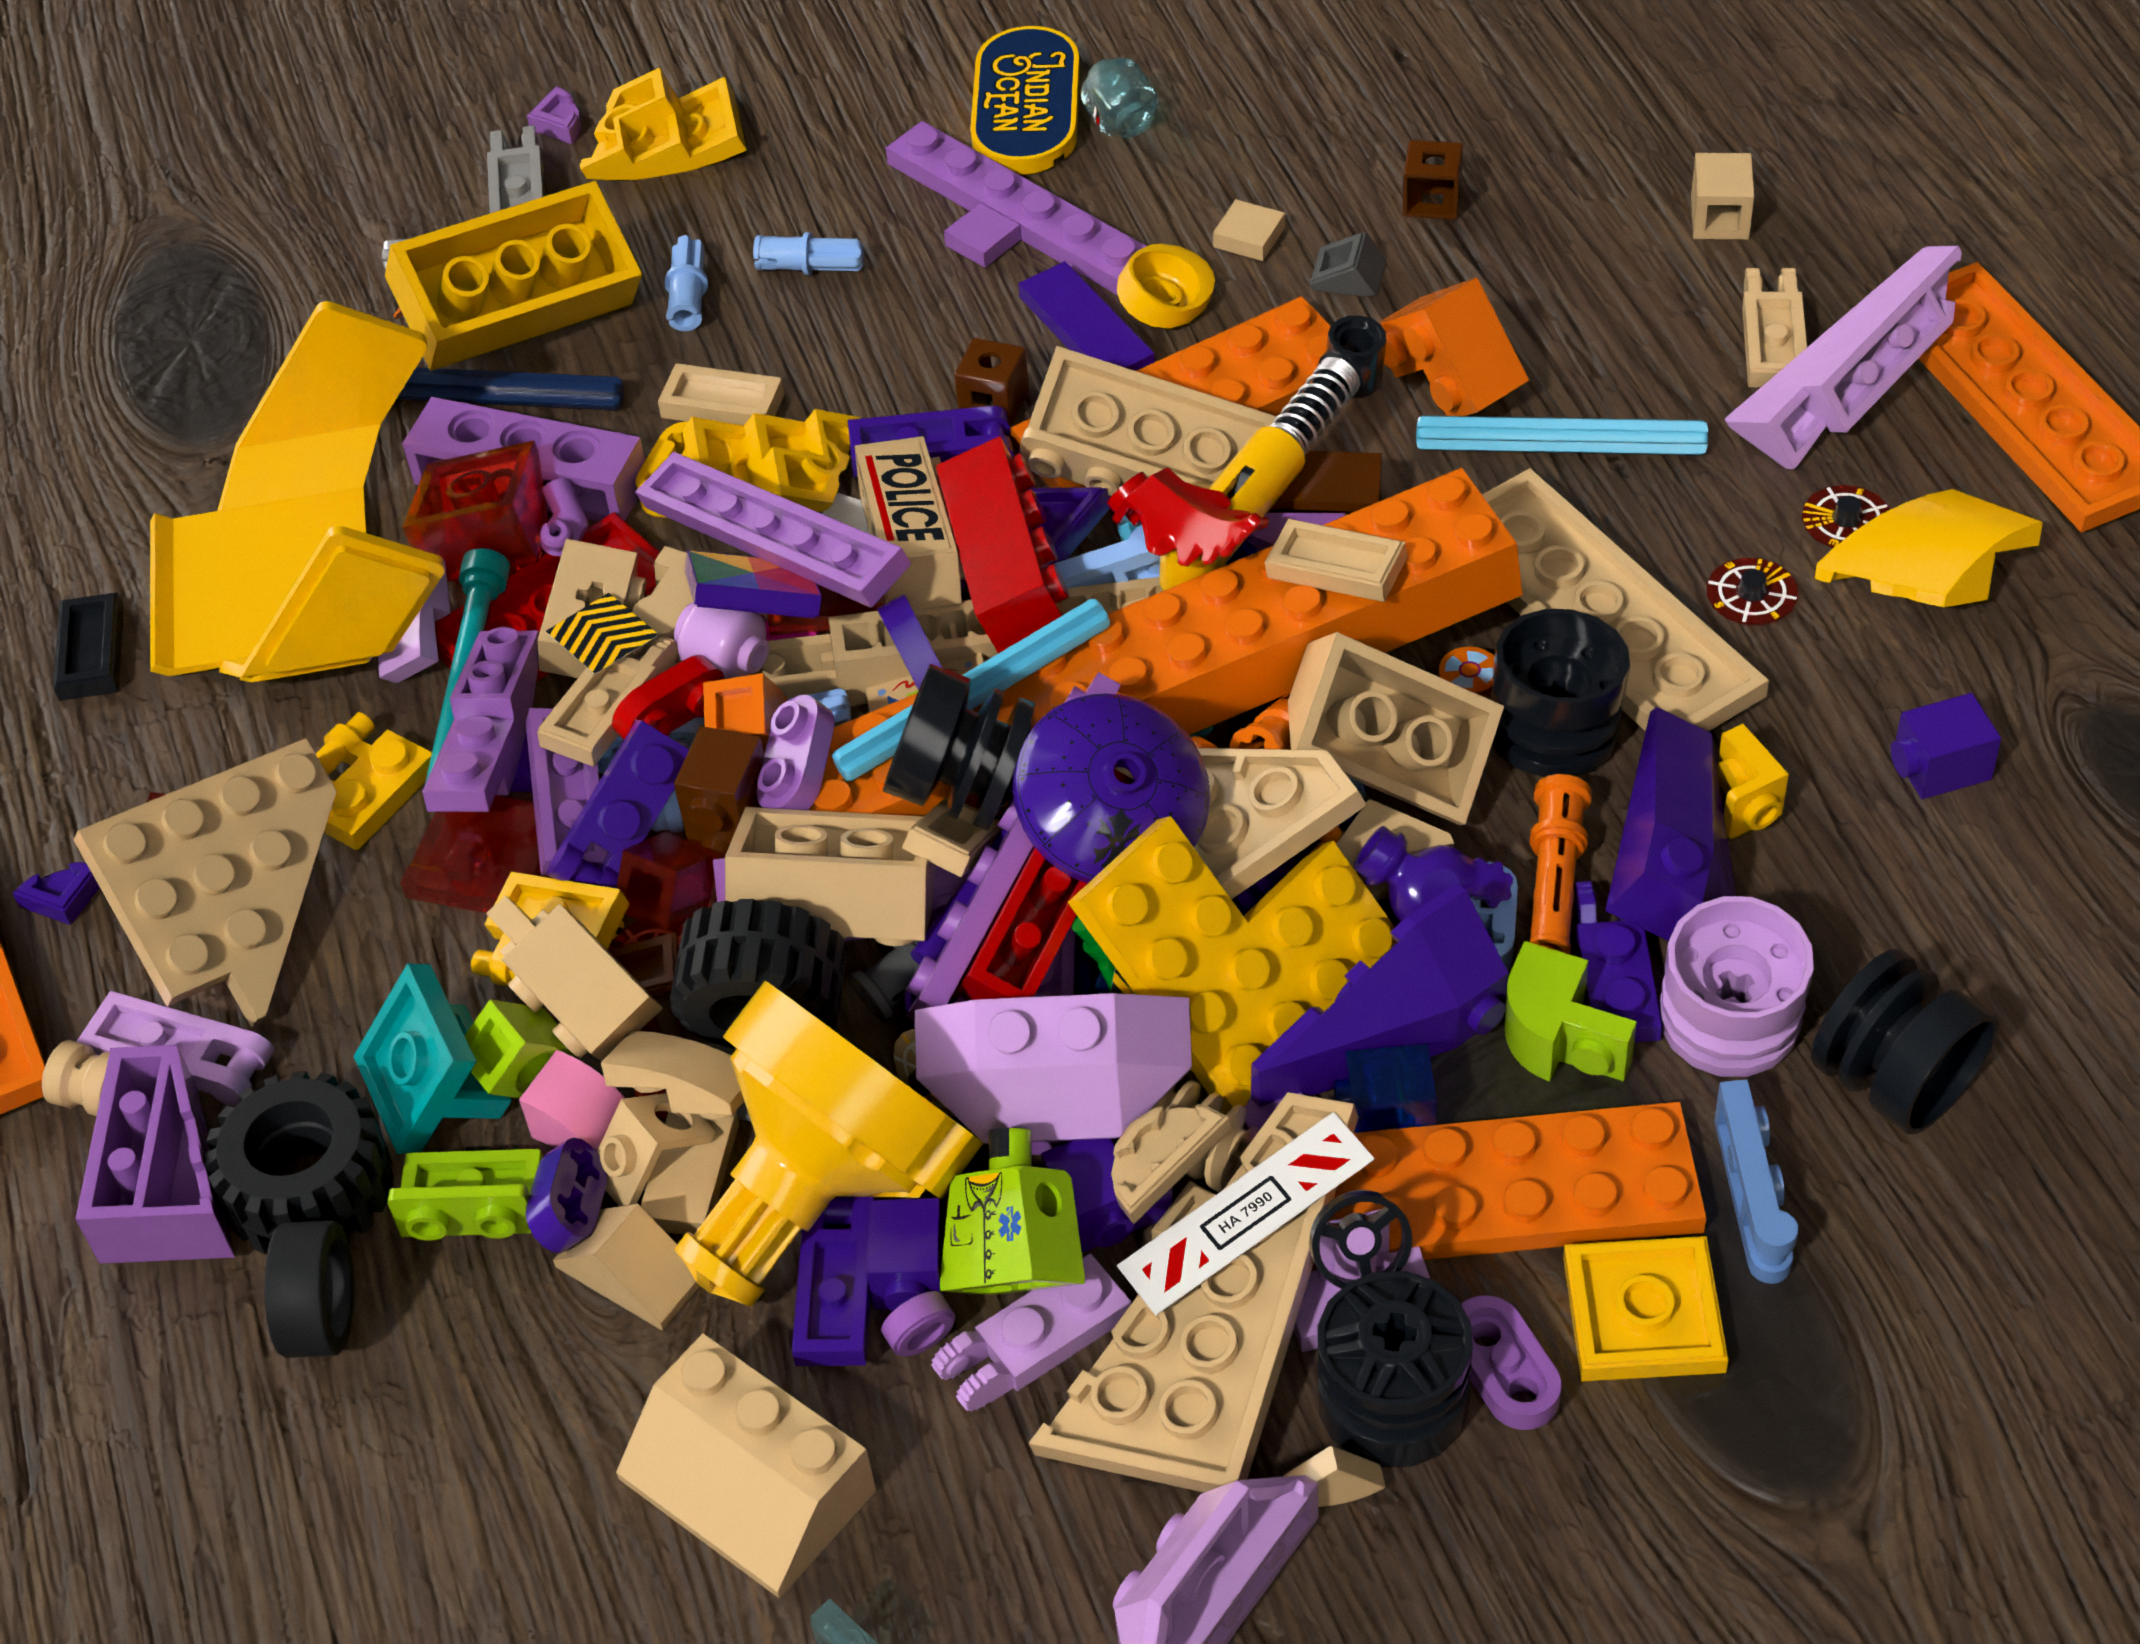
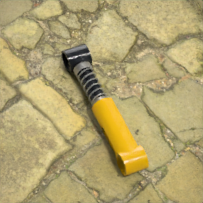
M1347 316L1338 319L1331 325L1328 331L1326 351L1321 356L1313 375L1307 378L1305 384L1298 389L1297 394L1290 399L1289 404L1283 407L1281 414L1274 418L1270 426L1261 427L1252 435L1209 487V489L1220 491L1229 497L1231 505L1228 509L1244 510L1264 517L1303 469L1305 464L1304 455L1308 453L1309 446L1316 443L1317 436L1324 433L1325 426L1332 423L1333 416L1340 413L1341 406L1348 404L1351 398H1363L1379 389L1382 382L1387 340L1386 331L1381 324L1372 318L1364 316ZM1242 543L1228 557H1221L1220 555L1211 565H1204L1201 555L1190 566H1181L1178 564L1177 548L1164 556H1160L1159 584L1163 591L1225 566Z

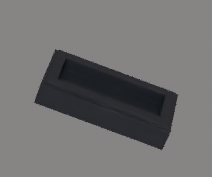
M118 592L60 600L53 689L59 701L119 692L124 605Z

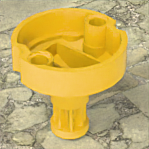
M764 981L723 1035L724 1039L737 1048L730 1057L756 1137L751 1147L730 1174L735 1178L734 1182L696 1233L686 1232L674 1251L682 1258L696 1282L706 1291L735 1300L752 1308L765 1291L761 1283L800 1230L803 1229L808 1232L836 1196L919 1198L924 1190L927 1189L942 1200L950 1189V1182L955 1175H959L964 1171L983 1145V1142L773 985Z

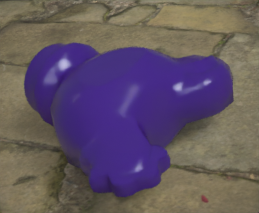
M1381 826L1371 835L1360 850L1353 865V869L1365 877L1366 884L1376 886L1383 882L1388 883L1391 908L1400 922L1456 882L1466 889L1470 899L1484 901L1488 907L1493 909L1498 907L1501 901H1508L1512 896L1511 885L1513 884V878L1509 873L1503 871L1502 862L1496 861L1488 864L1481 857L1472 860L1459 850L1440 844L1422 849L1416 853H1408L1406 851L1408 843L1404 834L1401 832L1395 834L1385 826Z

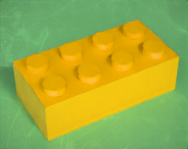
M596 180L391 244L385 271V278L409 328L419 331L426 336L427 350L423 357L430 371L632 305L642 277L639 266Z

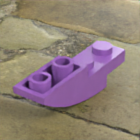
M499 627L490 631L479 632L450 696L454 716L453 723L422 790L427 812H489L495 795H509L516 775L525 734H527L526 719L528 711L533 706L539 663L537 641L539 630L516 631L509 627Z

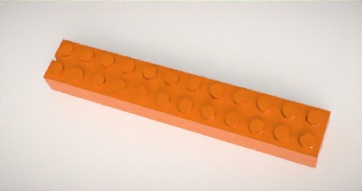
M1461 467L1323 525L1406 542L1408 557L1385 602L1267 578L1264 562L1273 548L1271 546L1109 613L1110 626L1106 630L1003 690L1005 692L996 720L1007 724L1017 699L1021 697L1035 703L1031 719L1032 730L1048 712L1065 702L1074 686L1085 691L1097 673L1100 672L1121 685L1116 694L1133 697L1155 706L1174 719L1188 735L1194 734L1291 693L1309 642L1338 632L1383 653H1387L1522 596L1517 542ZM917 693L834 727L821 788L816 800L808 810L925 816L943 799L949 797L951 786L942 782H938L924 806L883 792L882 789L893 757L853 781H846L832 758L834 751L913 705ZM983 703L972 709V711L978 713ZM969 793L965 804L976 808L979 796ZM1010 800L1006 802L996 816L1003 814Z

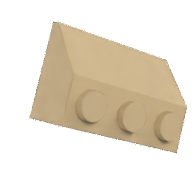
M1335 632L1309 642L1305 649L1288 699L1291 750H1327L1348 778L1457 825H1465L1504 706Z
M745 807L725 855V900L732 902L739 899L770 900L781 902L783 905L799 907L809 911L811 916L820 917L831 924L830 929L838 931L844 940L848 937L875 938L877 942L887 946H903L913 941H925L932 914L936 865L928 862L927 858H920L902 849L910 828L924 816Z
M703 1333L653 1385L616 1471L620 1481L779 1599L876 1492L869 1457L865 1447Z

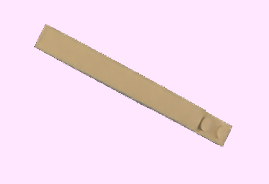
M1159 577L1129 580L1128 582L1120 583L1112 582L1067 588L1069 598L1061 601L1064 614L1089 599H1097L1107 614L1160 593L1163 589L1159 584ZM963 600L962 604L914 610L941 665L982 653L985 661L998 654L975 616L971 600ZM878 611L828 617L830 634L768 641V657L762 668L754 673H763L782 692L786 693L789 698L839 688L843 689L849 698L850 706L868 704L866 688L910 675ZM679 653L677 654L675 665L682 662Z

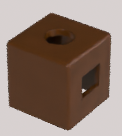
M1423 140L1409 141L1403 175V216L1457 219L1462 187V143ZM1436 156L1444 160V165L1425 164V161L1429 157ZM1422 194L1444 195L1443 204L1421 203Z
M973 338L954 373L958 409L990 406L975 403L973 400L974 392L992 395L993 406L1003 408L1008 414L1010 425H1012L1029 392L1025 348ZM991 356L1001 360L995 367H992Z

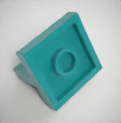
M406 964L353 1055L397 1154L422 1152L442 1118L500 1119L511 1102L510 1097L488 1094L470 1072L477 1061L464 1035L474 1021L466 1005L449 1004L431 964Z

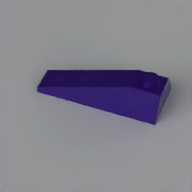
M1655 707L1649 714L1605 911L1669 941L1677 922L1696 905L1722 896H1736L1712 733L1661 708Z
M1456 882L1405 917L1390 932L1397 943L1371 968L1360 960L1344 975L1347 983L1337 995L1335 1002L1327 1010L1324 1011L1318 1006L1311 1007L1251 1064V1099L1259 1107L1283 1099L1287 1092L1295 1094L1301 1092L1303 1095L1313 1096L1456 1049L1475 1034H1487L1497 1026L1506 1011L1505 1000L1509 972L1466 889Z

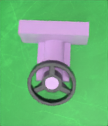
M1369 1190L1350 1191L1332 1199L1316 1216L1309 1237L1310 1252L1316 1265V1270L1311 1271L1294 1326L1301 1352L1318 1349L1317 1325L1327 1302L1348 1282L1374 1272L1407 1271L1430 1279L1419 1246L1412 1247V1232L1406 1216L1399 1206L1387 1196ZM1373 1202L1385 1206V1208L1363 1214L1352 1213L1342 1219L1328 1222L1337 1211L1353 1203ZM1397 1217L1401 1226V1245L1399 1251L1389 1253L1390 1222Z

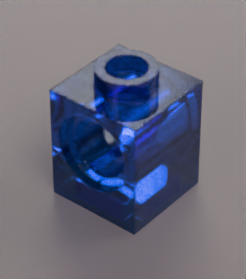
M1428 1044L1346 1051V1078L1334 1079L1335 1101L1355 1105L1358 1121L1354 1133L1436 1125L1437 1098Z

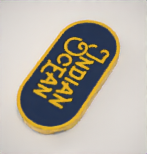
M1022 26L1002 31L992 36L980 47L975 62L970 127L972 148L1018 175L1043 172L1054 166V159L1059 158L1062 154H1064L1065 159L1072 153L1077 142L1080 62L1078 48L1070 37L1048 27Z

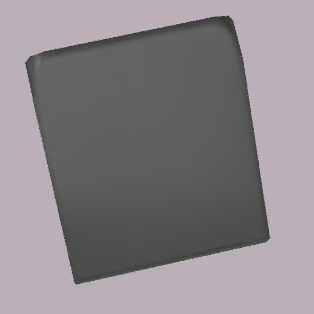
M1361 232L1320 247L1309 285L1313 291L1374 296L1379 290L1386 264L1385 258L1367 232Z

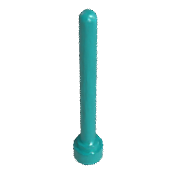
M484 548L472 549L465 553L462 560L459 582L463 586V592L467 598L426 781L454 720L450 696L479 632L485 630L490 602L494 601L499 594L504 592L507 586L510 562L504 555L494 550Z

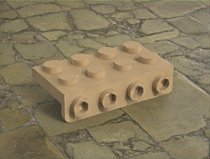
M1056 346L1028 428L1025 429L1022 436L1019 453H1022L1030 470L1039 476L1046 478L1061 477L1085 485L1086 488H1106L1108 496H1112L1125 482L1140 472H1144L1150 477L1152 474L1167 467L1184 482L1209 489L1252 435L1261 427L1270 426L1276 416Z

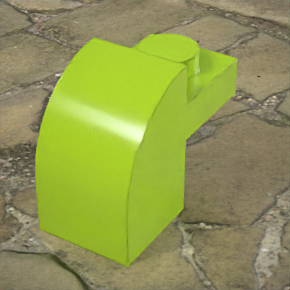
M1524 941L1510 972L1507 984L1505 1036L1511 1053L1524 1068L1547 1081H1551L1559 1061L1573 1065L1580 1071L1590 1075H1605L1624 1081L1633 1059L1637 1021L1583 1005L1586 995L1589 960Z

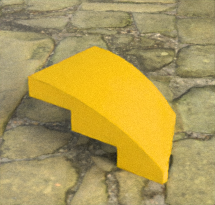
M659 67L613 89L606 105V114L599 121L594 132L598 144L591 158L581 160L580 169L586 179L608 181L639 180L692 171L747 151L732 87L726 77H722L678 98Z
M814 409L806 421L803 422L753 413L743 426L692 416L682 431L688 458L811 510L822 512L828 510L833 504L840 486L839 478L846 470L850 459L848 455L851 449L848 420L861 419V417Z
M1954 489L1936 492L1905 502L1880 514L1855 530L1817 563L1815 579L1831 583L1834 580L1850 577L1865 578L1871 581V592L1904 597L1916 602L1939 607L1988 600L1995 553L2039 546L2043 522Z

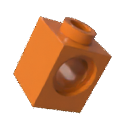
M763 673L703 682L705 727L758 736L761 738L765 755L772 716L781 704L789 701L788 696Z

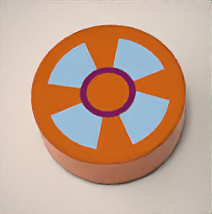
M1468 646L1454 649L1448 652L1440 661L1438 677L1489 699L1490 691L1493 687L1495 656L1489 651L1478 647Z

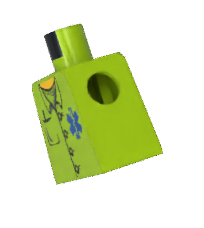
M1024 1128L990 1130L989 1170L955 1175L950 1182L940 1273V1291L998 1295L1085 1284L1072 1178L1065 1170L1032 1167L1031 1130Z

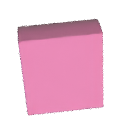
M556 1050L520 1097L519 1102L532 1138L556 1148L567 1139L574 1137L584 1140L597 1152L620 1100L625 1098L616 1087L606 1086L604 1076L573 1056Z

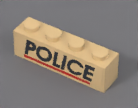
M924 436L854 445L859 496L868 532L875 537L901 547L911 562L909 568L898 578L890 590L884 594L886 602L904 594L913 611L962 604L960 580H966L936 469V465L941 463L940 457L930 458Z

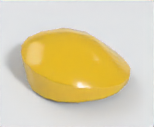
M1151 244L1136 251L1128 260L1118 276L1117 294L1127 312L1141 323L1152 327L1170 329L1189 324L1206 309L1212 297L1215 277L1209 264L1198 254L1181 246Z

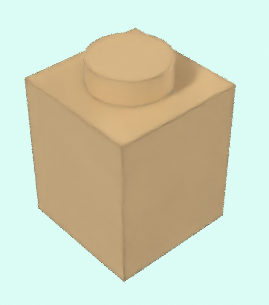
M1695 153L1691 190L1693 239L1749 240L1754 202L1751 153Z

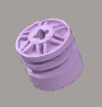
M1722 896L1696 905L1677 922L1668 942L1665 976L1662 981V992L1659 1001L1662 1032L1671 1049L1692 1067L1721 1077L1752 1076L1772 1069L1791 1053L1801 1031L1802 1017L1806 1008L1805 1001L1809 994L1814 971L1812 944L1800 923L1777 905L1754 897Z

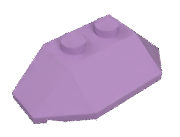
M1110 993L978 999L914 1010L916 1079L984 1144H989V1131L999 1128L1031 1130V1142L1120 1138L1130 1123L1153 1109L1172 1087L1192 1069L1190 999L1188 997Z
M1306 1475L1236 1480L1200 1494L1185 1515L1180 1512L1174 1514L1158 1538L1155 1556L1143 1572L1135 1569L1129 1573L1114 1597L1113 1609L1115 1611L1118 1644H1228L1319 1518L1318 1482Z

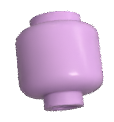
M692 602L682 611L675 625L674 639L675 643H677L680 660L683 661L694 655H703L723 672L725 679L747 676L749 673L754 674L758 672L768 657L769 643L766 640V625L764 619L758 613L697 607Z

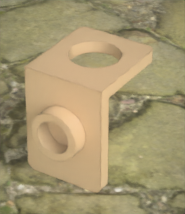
M667 1093L621 1099L597 1150L601 1165L607 1173L605 1190L617 1205L626 1206L638 1203L662 1150L711 1143L716 1131L707 1120L699 1114L674 1113L686 1121L689 1129H674L662 1123L656 1117L655 1112H671Z

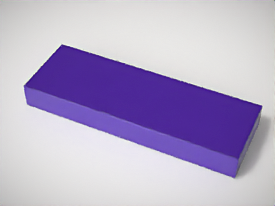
M1065 261L1018 283L1020 299L1069 350L1134 371L1155 362V353Z

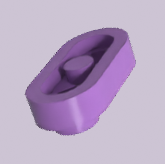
M798 695L784 702L772 716L764 761L757 780V799L763 808L808 810L819 794L834 730V715L828 707L809 695Z
M1489 1295L1472 1297L1461 1303L1471 1322L1473 1352L1470 1381L1491 1413L1504 1425L1519 1430H1531L1547 1424L1555 1416L1559 1408L1561 1378L1555 1365L1519 1312L1506 1300ZM1482 1336H1488L1495 1339L1498 1343L1485 1347L1477 1344L1474 1340ZM1518 1392H1526L1531 1394L1535 1400L1532 1402H1519L1511 1396Z

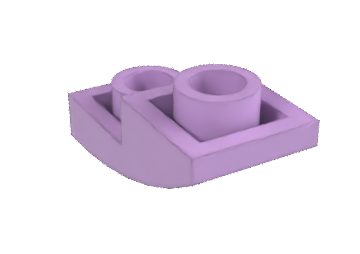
M445 560L444 575L393 652L383 653L378 656L379 678L399 683L439 661L434 622L451 613Z

